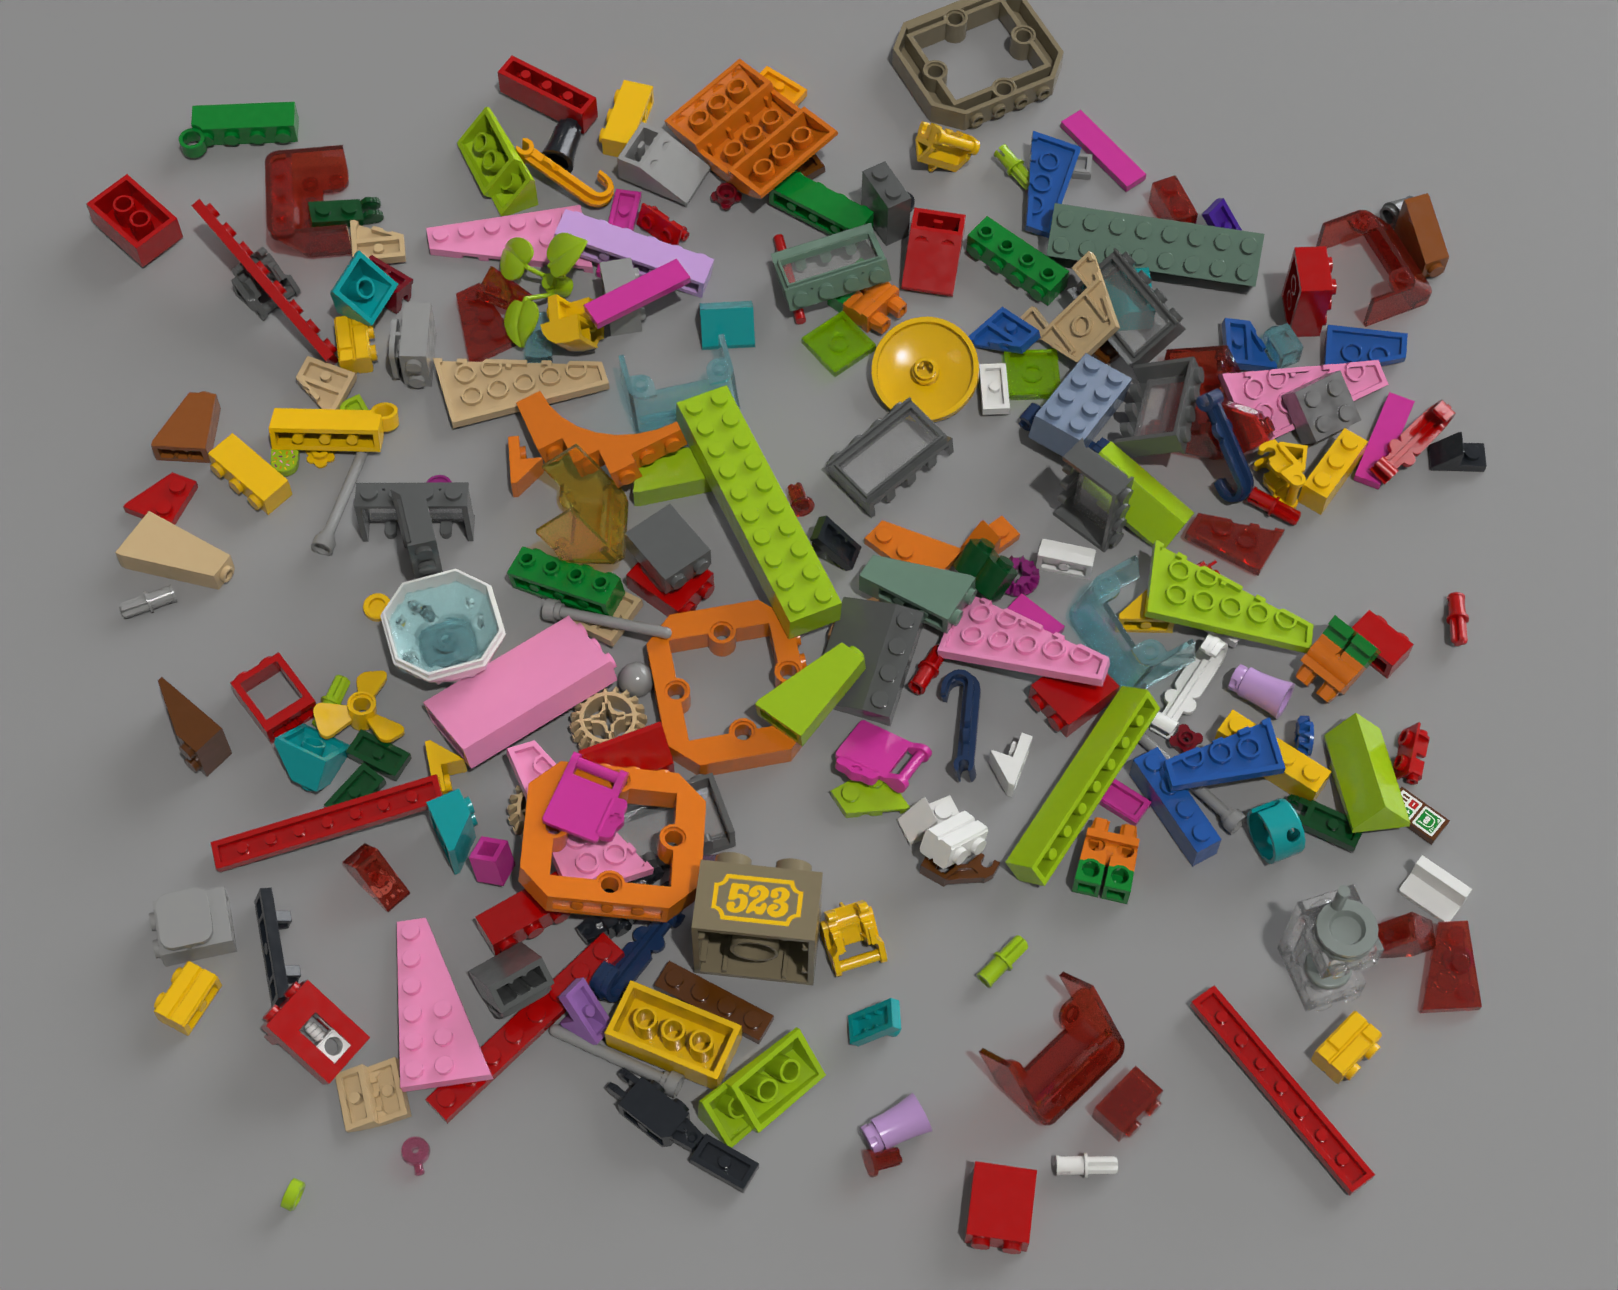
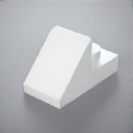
M1025 733L1021 734L1018 742L1013 741L1008 755L994 750L990 751L989 764L1004 792L1009 797H1012L1031 749L1033 736Z
M950 795L930 804L926 797H924L899 817L897 822L909 846L922 841L925 830L958 814L959 811Z

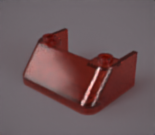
M1357 210L1322 224L1316 247L1326 246L1330 248L1364 236L1389 274L1388 285L1392 291L1371 298L1363 322L1365 327L1428 303L1432 288L1389 223L1370 211Z
M1062 972L1059 977L1071 997L1062 1005L1059 1011V1022L1064 1030L1025 1068L1016 1060H1005L984 1048L979 1051L998 1086L1034 1120L1047 1126L1055 1123L1122 1057L1125 1049L1124 1040L1094 985L1065 972Z

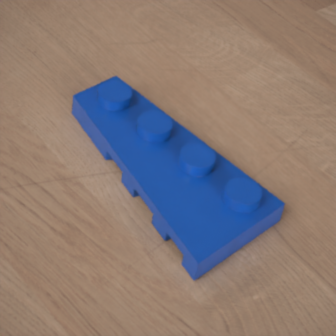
M1033 131L1031 137L1026 231L1049 238L1055 203L1062 204L1082 147Z
M1270 717L1249 728L1247 726L1242 728L1236 734L1226 738L1220 737L1215 739L1211 744L1202 748L1196 747L1164 761L1163 765L1170 791L1283 774L1285 771V764Z

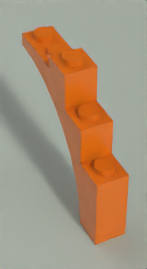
M541 391L516 402L545 464L558 460L570 453L581 476L594 472L606 465L617 488L631 484L636 479L642 477L639 470L640 467L651 464L655 460L669 453L676 452L688 444L678 422L638 434L612 435L593 432L578 427L564 419L548 404Z

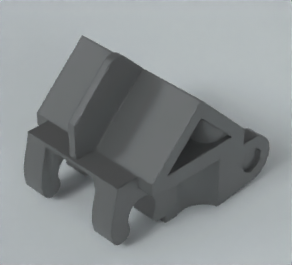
M261 247L250 256L255 263L260 260L271 272L267 277L272 283L277 280L286 287L284 288L287 291L284 294L286 299L301 293L293 277L283 273L266 248ZM239 263L231 270L235 276L231 280L235 294L252 311H255L261 320H265L268 317V313L278 307V305L272 298L261 305L258 298L262 296L264 289L247 269Z

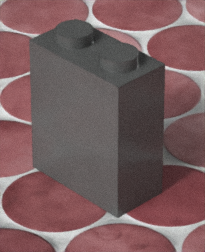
M886 161L862 171L861 205L867 206L874 212L873 228L886 246L908 237L911 210L910 195Z

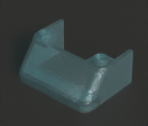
M724 334L718 335L719 358L713 359L707 365L706 374L708 379L655 390L653 380L646 375L629 376L624 355L618 356L620 380L635 434L656 430L676 422L677 402L725 385L728 386L740 409L734 369Z
M1136 555L1098 575L1072 605L1069 617L1072 626L1085 646L1109 657L1110 666L1107 673L1120 688L1121 686L1146 689L1196 661L1195 642L1193 639H1190L1169 652L1166 651L1159 641L1153 639L1145 640L1137 645L1134 644L1108 602L1119 595L1122 587L1140 578L1139 559Z

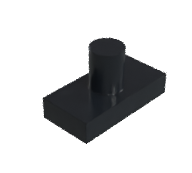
M827 515L819 517L810 538L816 555L827 554L845 571L853 570L861 546Z

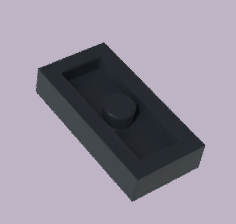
M708 1134L704 1135L690 1158L691 1164L742 1193L745 1192L759 1169L758 1162Z

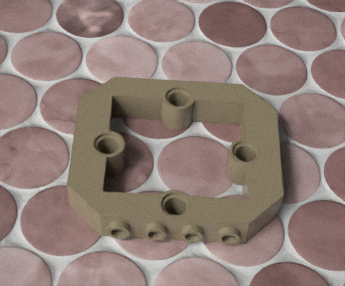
M959 0L903 22L893 47L892 66L930 122L965 131L972 127H978L994 118H1000L1016 109H1022L1038 100H1044L1052 95L1062 68L1064 51L1027 0ZM999 18L1011 35L1010 55L1016 60H1028L1034 69L1012 78H998L992 83V86L956 100L947 88V65L939 60L929 61L922 49L943 40L949 43H960L966 38L968 30Z

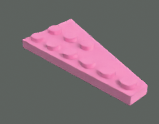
M581 205L429 227L426 230L430 254L453 258L471 256L478 257L480 261H489V259L501 260L502 251L506 243L514 237H520L528 240L534 250L533 258L528 265L543 268L550 262L547 258V249L554 238L555 231L565 209L582 213ZM579 257L572 267L584 269V272L593 273L592 261Z
M535 740L507 748V757L527 800L528 784L556 765V763ZM549 831L551 834H558L557 831ZM616 833L611 842L599 839L597 843L568 834L565 848L559 852H553L551 857L558 875L566 877L596 879L600 873L612 870L621 874L625 882H630L652 875L654 871L649 862H644L636 853L635 847L630 842L627 843L618 833Z

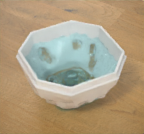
M458 569L403 582L380 615L393 664L417 679H422L429 683L435 682L437 685L443 682L456 683L461 679L474 677L479 672L485 670L506 635L492 586Z

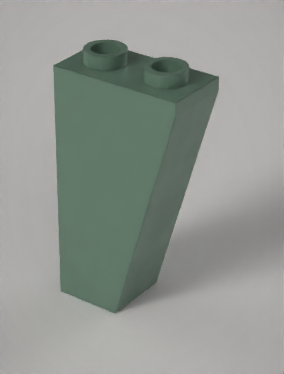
M878 555L871 557L859 575L860 591L885 603L898 604L924 612V623L946 634L952 625L957 626L963 616V608L966 604L971 605L977 594L975 577L971 575Z

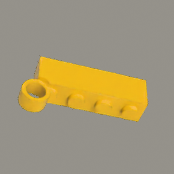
M387 402L376 404L371 410L274 408L269 425L272 450L381 452L384 432L392 431L399 425L398 408L396 405Z

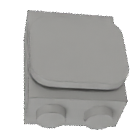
M404 302L402 324H399V319H392L389 360L394 379H400L402 369L405 386L414 388L432 387L433 358H435L437 332L431 303Z
M224 886L208 890L198 887L165 893L156 901H152L154 912L149 913V920L152 930L157 932V939L153 940V948L156 958L161 957L165 967L237 952L230 900Z

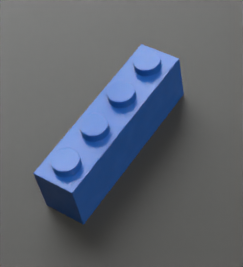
M1156 747L1133 759L1129 775L1144 797L1151 801V807L1193 867L1217 854L1222 839L1187 789L1170 791L1163 767L1164 761L1167 759L1160 749Z

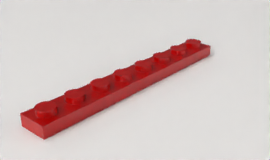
M200 199L193 203L191 206L327 363L335 365L339 361L334 354L337 351L336 347L328 338L322 341L317 335L321 330L311 319L308 321L303 319L300 315L304 312L294 299L289 302L284 297L287 291L277 280L273 283L267 277L271 272L260 260L255 263L250 256L254 253L244 241L239 244L233 238L237 233L227 222L223 225L219 222L217 217L220 214L211 203L205 205Z
M437 774L212 841L210 843L216 870L223 872L428 810L426 802L443 795L440 779Z
M603 932L553 979L554 984L551 985L552 989L547 995L522 1008L481 1046L493 1079L438 1087L425 1099L426 1102L448 1124L567 1011L558 996L575 979L584 977L589 985L594 973L603 961L615 966L625 956L624 951Z
M1215 985L1191 1001L1190 1007L1349 1196L1373 1179L1375 1176L1374 1172Z

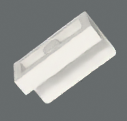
M1042 539L1036 568L1047 572L1090 580L1096 550Z
M1423 855L1398 890L1399 894L1444 925L1450 923L1472 891L1466 884Z

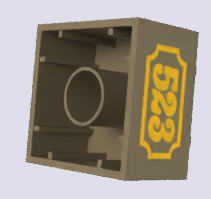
M735 852L719 853L716 855L715 861L701 860L691 926L694 973L814 985L821 922L823 872L812 871V866L808 862L793 858L778 860L775 867L751 865L752 860L748 856Z

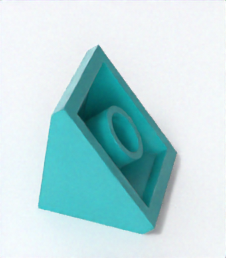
M358 250L332 288L330 294L337 313L372 326L395 291L398 283Z
M752 301L699 303L702 350L755 347Z

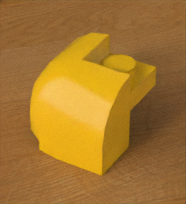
M557 294L547 297V317L549 322L540 324L544 336L549 341L568 351L585 352L598 348L599 340L604 339V326L597 329L584 311V304L593 299L587 297L569 302Z

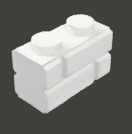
M962 811L925 830L919 848L920 852L929 859L933 858V862L942 869L953 864L960 865L968 856L972 854L979 855L984 850L987 844L985 839L988 834V827L978 820L975 821V818L968 812Z

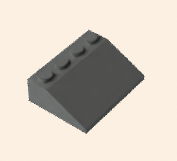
M843 597L841 617L834 624L825 653L841 642L848 647L854 646L864 654L866 669L834 707V710L891 726L924 625V612L898 604Z

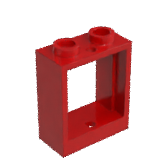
M279 652L260 661L259 665L249 671L238 674L230 682L234 695L270 744L274 743L276 737L314 718L315 699ZM281 671L301 698L266 720L247 692Z

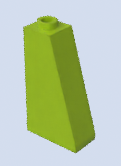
M681 447L678 451L669 453L653 463L639 468L642 477L634 481V506H644L712 492L690 447Z
M841 642L761 697L755 703L757 715L803 747L865 671L864 654L854 646L848 647Z

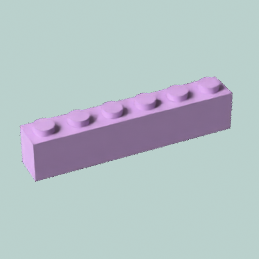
M565 209L554 234L555 237L563 232L586 239L588 243L580 257L596 263L631 258L633 268L638 267L640 276L677 258L691 280V283L677 290L700 298L703 297L712 275L714 259L705 254L695 253L683 249L679 245H671L659 241L655 237L641 235L631 229L609 224L605 220H597L585 216L578 211L573 212Z

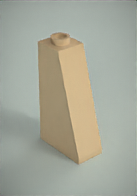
M148 511L115 552L120 565L125 569L217 590L232 578L235 570L231 555Z

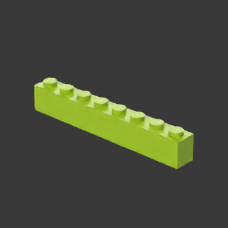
M1121 686L1005 863L1019 881L1041 886L1047 884L1160 710L1159 705L1149 690Z

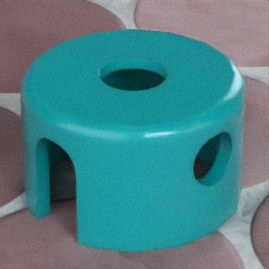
M1278 798L1248 811L1247 824L1252 841L1258 853L1267 863L1274 864L1297 855L1304 850L1306 839L1301 820L1296 810L1287 800Z

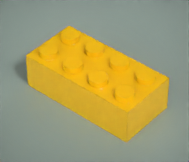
M630 980L605 1031L606 1045L669 1072L674 1070L685 1075L686 1079L714 1090L721 1085L742 1040V1025Z

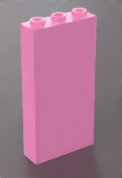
M567 616L491 661L485 670L479 672L474 677L461 679L423 703L431 722L472 769L617 681L614 668L617 666L609 653L604 654L598 641L594 637L591 639L588 637L584 626L581 623L576 624Z

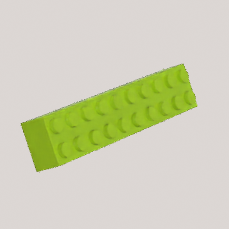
M725 385L677 402L676 422H678L693 455L788 639L839 621L842 602L728 386Z

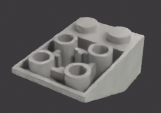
M641 122L617 158L619 178L686 206L711 169L707 163L667 132L644 122Z

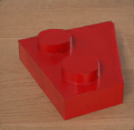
M172 472L125 503L123 508L126 513L141 519L150 511L176 525L198 489L197 481Z

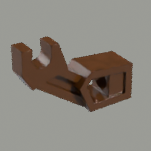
M980 853L968 864H953L947 867L950 871L945 874L938 871L939 866L933 862V858L925 857L920 866V874L943 887L948 884L976 882L984 884L994 878L999 869L1000 862L994 860L990 867H984L981 863L985 855Z

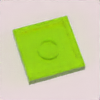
M841 311L801 338V343L834 377H837L876 350V344L844 311Z
M1056 349L1026 350L1023 354L1004 351L1003 358L1004 363H1006L1009 400L1049 399L1061 384Z

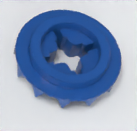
M1300 716L1297 719L1294 732V748L1306 756H1311L1314 744V724L1310 722L1309 716Z

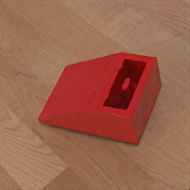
M914 207L901 289L953 297L964 238L966 215Z

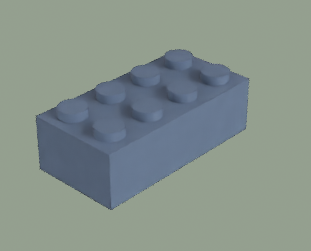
M1085 353L1037 412L1028 437L1061 456H1064L1082 437L1087 448L1124 402L1132 378Z

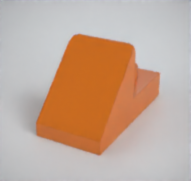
M519 436L508 437L511 487L513 497H519L544 473L543 458H527L526 446H520Z
M1000 516L989 525L982 520L960 548L964 549L970 539L985 538L994 544V550L1000 554L1019 540L1020 533L1003 516Z

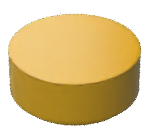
M381 593L368 596L363 604L366 617L371 621H382L380 615L390 599Z

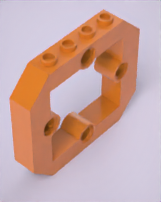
M760 600L669 615L661 626L671 629V637L665 639L652 636L646 646L659 718L673 761L696 775H706L709 773L718 775L791 762L802 746L774 726L757 728L755 723L747 718H740L731 723L729 734L689 740L684 714L691 706L690 687L685 680L676 678L671 653L709 647L714 655L725 657L734 652L736 642L769 636L776 665V688L787 680L783 676H793L807 666L804 653L799 654L798 646L801 645L800 635L788 639L773 608ZM719 636H726V637H728L727 639H724V640H719V639H717V637H719ZM673 695H681V696H682V697L679 698V699H672V698H671V696H673ZM740 735L749 736L746 740H740L737 737Z
M560 761L528 784L518 882L546 911L668 922L695 901L700 861L703 860L706 801L679 773L667 770L653 771L643 770L638 767L624 768L604 763L599 764L617 772H620V770L629 772L626 784L618 797L626 800L627 804L674 808L673 824H669L661 830L656 849L659 859L666 864H670L669 887L627 883L621 874L612 870L600 873L596 879L550 875L552 853L559 852L565 848L569 833L544 824L542 818L569 762ZM577 769L574 775L610 789L613 788L614 783ZM549 831H557L558 834H551ZM671 842H672V843L677 844L678 846H671V845H669V844H667V843H671ZM604 889H612L615 892L608 893Z

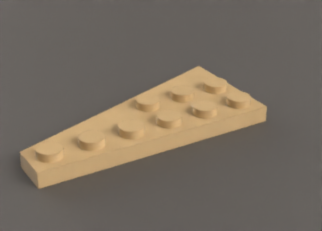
M433 358L453 429L520 412L516 402L538 391H541L548 404L610 389L603 363L599 361H569L567 364H554L552 360H542L541 363H527V360L485 359L483 362H468L467 359L457 358V361H443L442 358Z

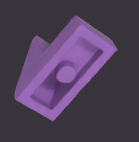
M584 977L577 978L558 996L569 1013L560 1022V1025L590 1044L597 1045L605 1037V1031L611 1019Z

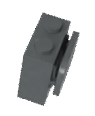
M671 504L625 533L626 548L640 563L641 570L655 587L666 594L681 588L686 582L705 572L711 564L710 548Z
M523 942L513 945L469 970L481 997L488 1002L490 1010L499 1018L510 1016L547 995L552 989L551 985L554 984L543 958Z

